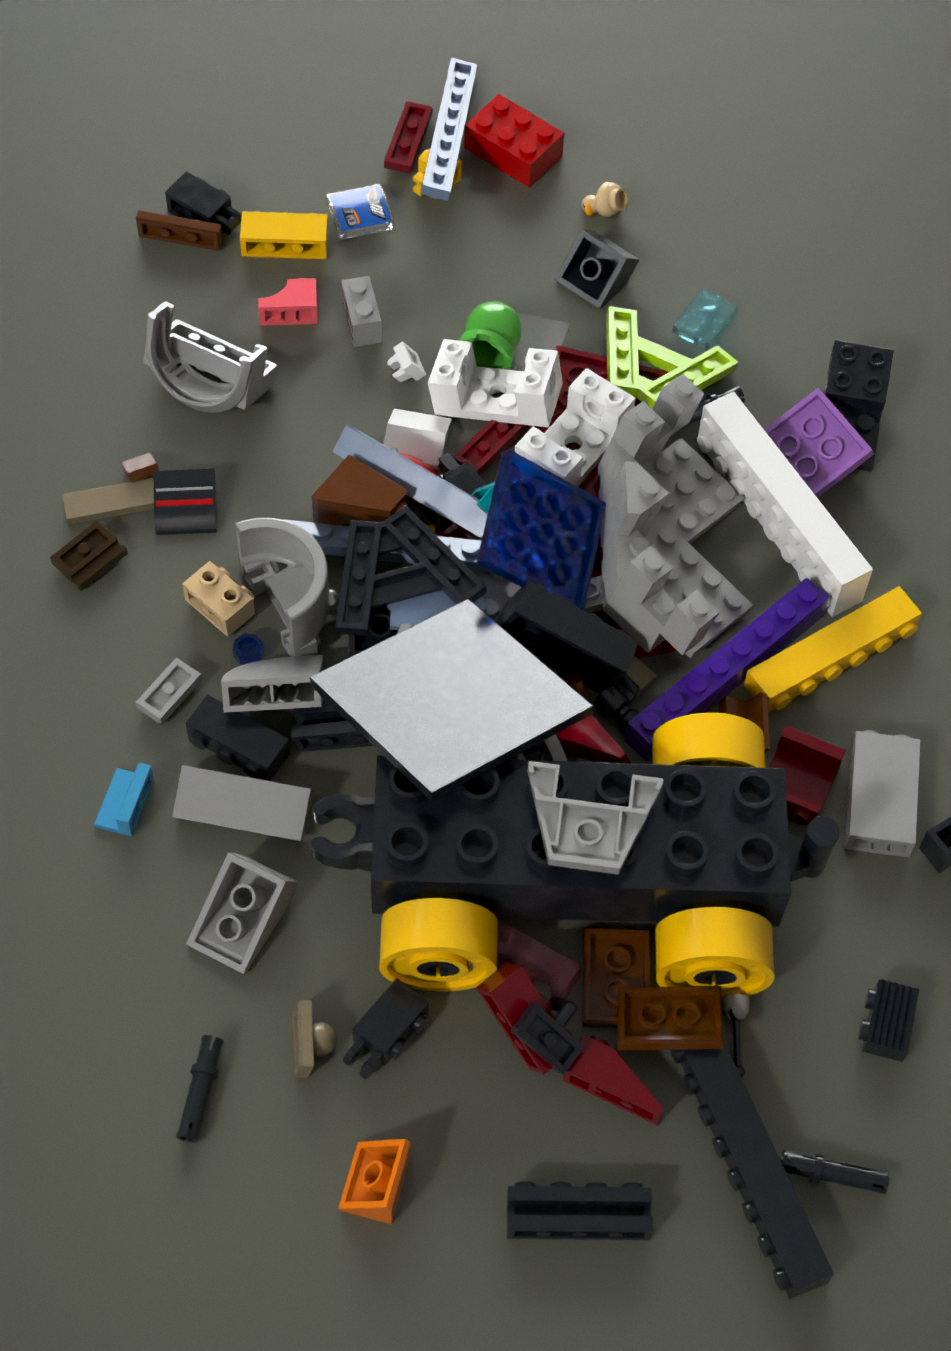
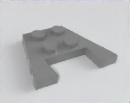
M529 761L528 776L548 865L619 875L662 790L663 779L632 775L628 807L556 797L560 765Z

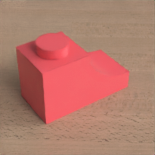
M316 278L287 279V285L277 294L258 298L260 326L318 324Z

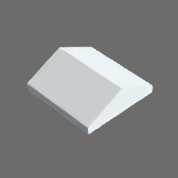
M394 408L387 423L383 445L390 449L396 446L398 453L414 456L422 460L430 468L439 470L438 458L444 455L452 419Z

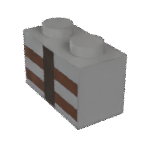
M370 276L341 280L342 305L353 347L381 343L382 323Z

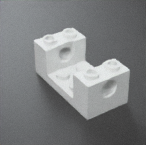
M443 339L428 381L435 415L485 421L496 420L503 423L549 428L563 385L558 351L529 348L525 359V371L476 366L472 342ZM495 393H504L499 398L491 397Z
M586 368L569 386L567 409L547 431L543 433L533 426L515 445L513 474L558 503L563 504L601 461L622 416L634 408L636 398ZM573 442L579 444L581 448L571 450L565 445Z

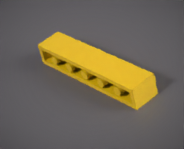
M898 586L749 669L744 687L752 697H755L760 692L767 694L768 712L775 708L781 710L798 695L802 694L805 696L810 694L821 682L825 680L833 681L846 668L850 666L857 667L876 651L878 653L886 651L899 638L907 639L918 630V623L922 612L903 589Z

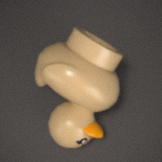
M605 182L598 189L596 196L588 195L582 200V210L588 216L598 212L604 217H612L619 211H624L627 208L629 195L624 188H620L616 183Z

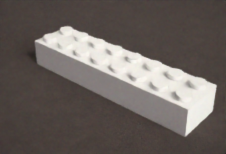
M733 391L704 405L697 437L699 449L703 453H707L713 461L716 471L727 479L739 496L742 495L745 498L743 502L746 504L750 516L759 521L767 538L774 541L779 547L783 559L787 563H791L798 572L800 581L802 582L805 578H808L829 597L826 610L831 617L861 603L873 568Z

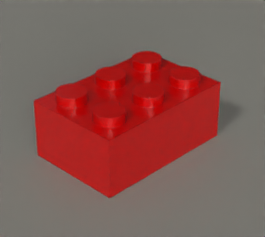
M499 93L465 124L464 148L528 188L563 156V131Z

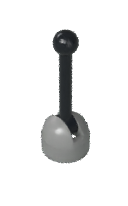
M729 994L722 997V1008L724 1015L733 1021L734 1063L742 1078L745 1074V1069L741 1066L740 1020L748 1015L750 1001L747 995Z

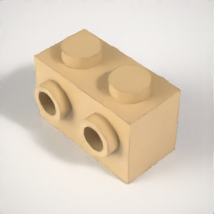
M211 561L207 562L182 583L185 600L227 637L255 615L254 596L251 591L243 585L240 587L233 581L226 569L223 567L218 568Z

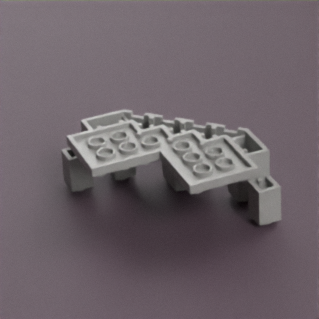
M681 374L662 388L652 409L643 401L622 416L598 465V476H600L599 511L602 514L600 538L601 547H603V560L601 562L602 583H604L605 591L603 610L632 638L639 641L638 644L647 653L666 639L681 655L686 654L691 659L746 615L753 607V604L690 545L691 542L739 507L745 498L742 495L739 496L733 486L682 438H679L663 450L669 437L690 422L704 396V393L684 374Z

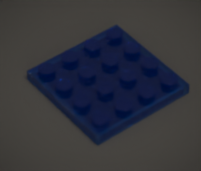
M508 449L501 453L477 564L520 587L528 580L541 584L547 591L560 598L570 600L576 607L584 611L606 502Z

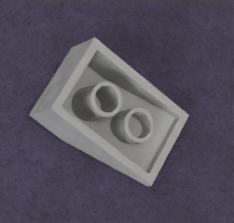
M228 852L186 945L242 974H246L285 913L299 882L243 854Z

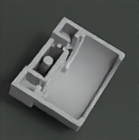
M253 518L235 523L241 573L254 596L266 591L287 629L281 631L282 645L289 657L318 655L317 645L320 644L318 633L325 624L337 619V606H339V597L333 588L329 589L327 562L321 546L306 530L285 520ZM276 562H281L288 566L279 572Z

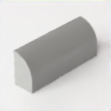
M182 765L172 817L302 841L308 826L315 789Z

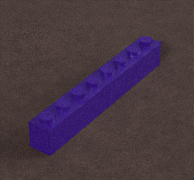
M805 578L630 720L627 724L624 741L646 762L652 758V737L661 725L681 716L707 713L722 698L728 696L745 682L749 669L780 653L824 616L829 597L812 581Z

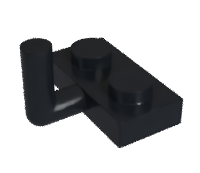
M555 996L551 997L549 1001L553 1006L552 1010L558 1012L552 1018L539 1005L531 1002L510 1031L557 1073L565 1075L584 1048L578 1040L564 1029L575 1014L577 1005L570 1000Z

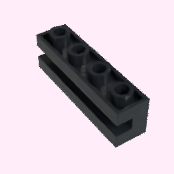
M323 700L322 707L293 709V716L297 721V725L292 726L291 738L300 752L373 746L326 700Z
M517 1182L514 1186H508L507 1239L650 1240L653 1233V1216H651L652 1188H643V1185L640 1183H625L621 1187H607L605 1183L592 1182L586 1184V1187H571V1184L568 1182H554L550 1184V1187L536 1186L533 1182Z

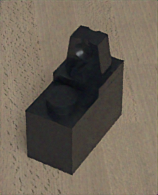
M449 453L438 458V468L442 473L440 477L471 495L477 488L486 485L469 461L459 465ZM420 503L421 511L430 523L435 526L438 533L454 524L451 520Z

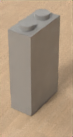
M872 730L855 732L850 746L844 849L910 858L916 844L920 739L910 738L903 734L895 736L884 735Z

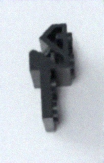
M835 340L828 367L827 386L824 387L823 393L873 450L874 455L856 468L872 472L881 415L886 403L894 350Z

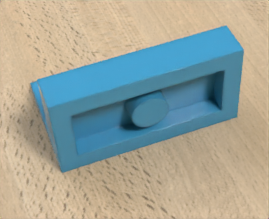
M138 763L135 772L116 768L95 820V827L133 836L154 782L150 765Z

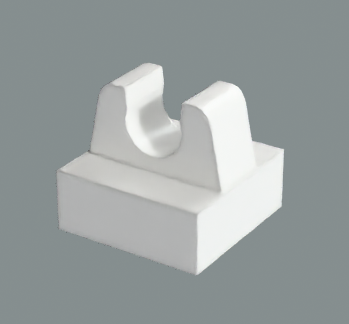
M403 341L393 347L396 354L387 363L393 370L400 367L397 372L392 374L396 380L403 382L413 378L418 381L426 376L418 354Z

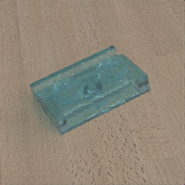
M702 288L673 325L672 333L695 345L699 343L705 346V350L708 351L737 314L738 306L735 304L731 306L727 304V300Z

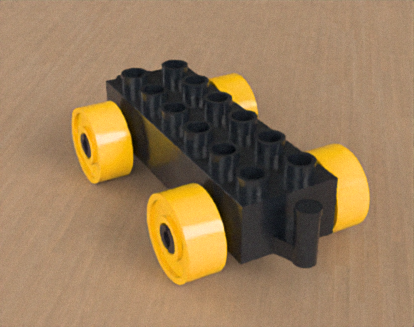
M697 713L672 719L655 731L652 737L653 764L507 760L433 801L427 798L386 757L377 755L375 796L330 795L317 801L313 806L316 823L324 825L334 819H347L356 827L355 836L350 841L342 844L333 843L327 838L317 836L311 840V852L313 858L325 866L348 870L361 869L371 872L372 914H383L381 919L379 970L389 981L394 982L398 978L412 989L447 992L477 987L497 970V918L658 923L655 930L656 981L660 987L721 986L722 997L729 994L750 996L767 989L774 981L772 926H780L791 895V882L803 877H818L823 873L832 849L838 841L840 831L836 822L831 818L815 816L808 824L803 839L788 834L785 768H765L764 734L761 728L752 721L736 715ZM529 761L560 765L556 797L628 807L632 775L663 779L662 790L619 875L548 865L528 776Z

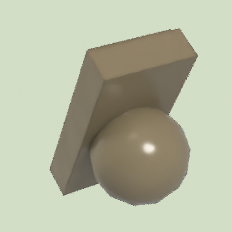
M299 1000L292 1013L294 1076L296 1078H308L314 1068V1056L321 1057L331 1053L336 1047L337 1036L335 1030L329 1024L323 1022L312 1023V1000Z

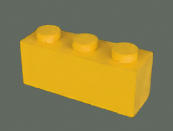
M242 211L240 230L242 257L327 259L328 215Z

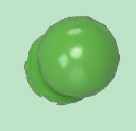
M500 301L484 302L477 305L469 314L465 324V331L458 341L472 342L476 366L510 370L515 355L514 350L521 339V320L512 307Z

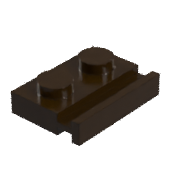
M95 521L53 554L50 559L51 564L71 582H74L78 589L82 591L124 558L128 552L127 547L122 546L115 536L98 521Z

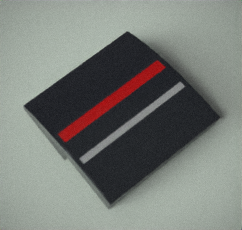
M214 468L153 471L156 535L217 533Z

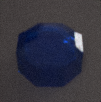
M244 633L234 640L233 656L240 665L260 661L263 657L264 644L257 635Z

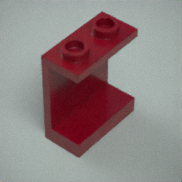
M785 726L777 750L768 768H785L787 817L799 825H808L815 816H819L846 750Z

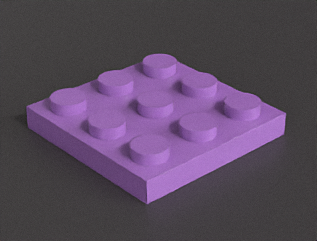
M819 387L764 429L817 498L874 455L871 447Z

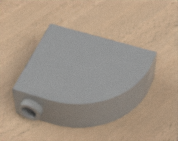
M324 655L272 658L244 664L228 671L221 680L224 713L322 707L323 697L310 686V677L325 670Z

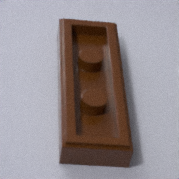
M138 210L136 222L139 237L218 251L222 249L223 235L221 224Z

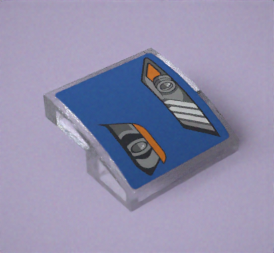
M380 184L326 194L327 205L333 216L334 227L340 240L395 229L393 216Z

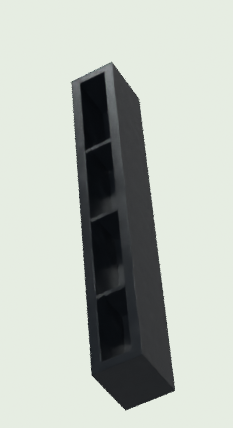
M724 1040L723 1049L670 1050L676 1064L681 1063L686 1074L683 1076L689 1094H695L700 1104L698 1113L705 1127L710 1126L715 1137L712 1139L716 1154L720 1159H725L730 1169L727 1171L729 1182L735 1191L739 1190L745 1202L742 1203L745 1217L750 1224H755L760 1236L757 1237L759 1247L765 1257L770 1256L775 1267L773 1276L778 1288L781 1291L785 1290L789 1299H792L828 1284L834 1275L833 1270Z

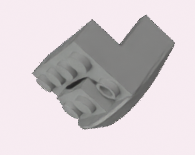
M166 301L148 314L143 363L151 367L152 372L163 388L184 405L208 413L223 412L233 407L246 410L274 385L278 365L266 360L267 347L256 344L254 352L250 353L178 319L172 322L174 305ZM179 363H182V365L179 368H177L174 372L169 373L173 367H175ZM190 365L195 366L199 371L211 373L226 383L212 381L196 372Z

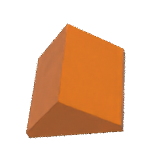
M407 1139L358 1142L338 1209L350 1214L392 1224L411 1158V1141Z

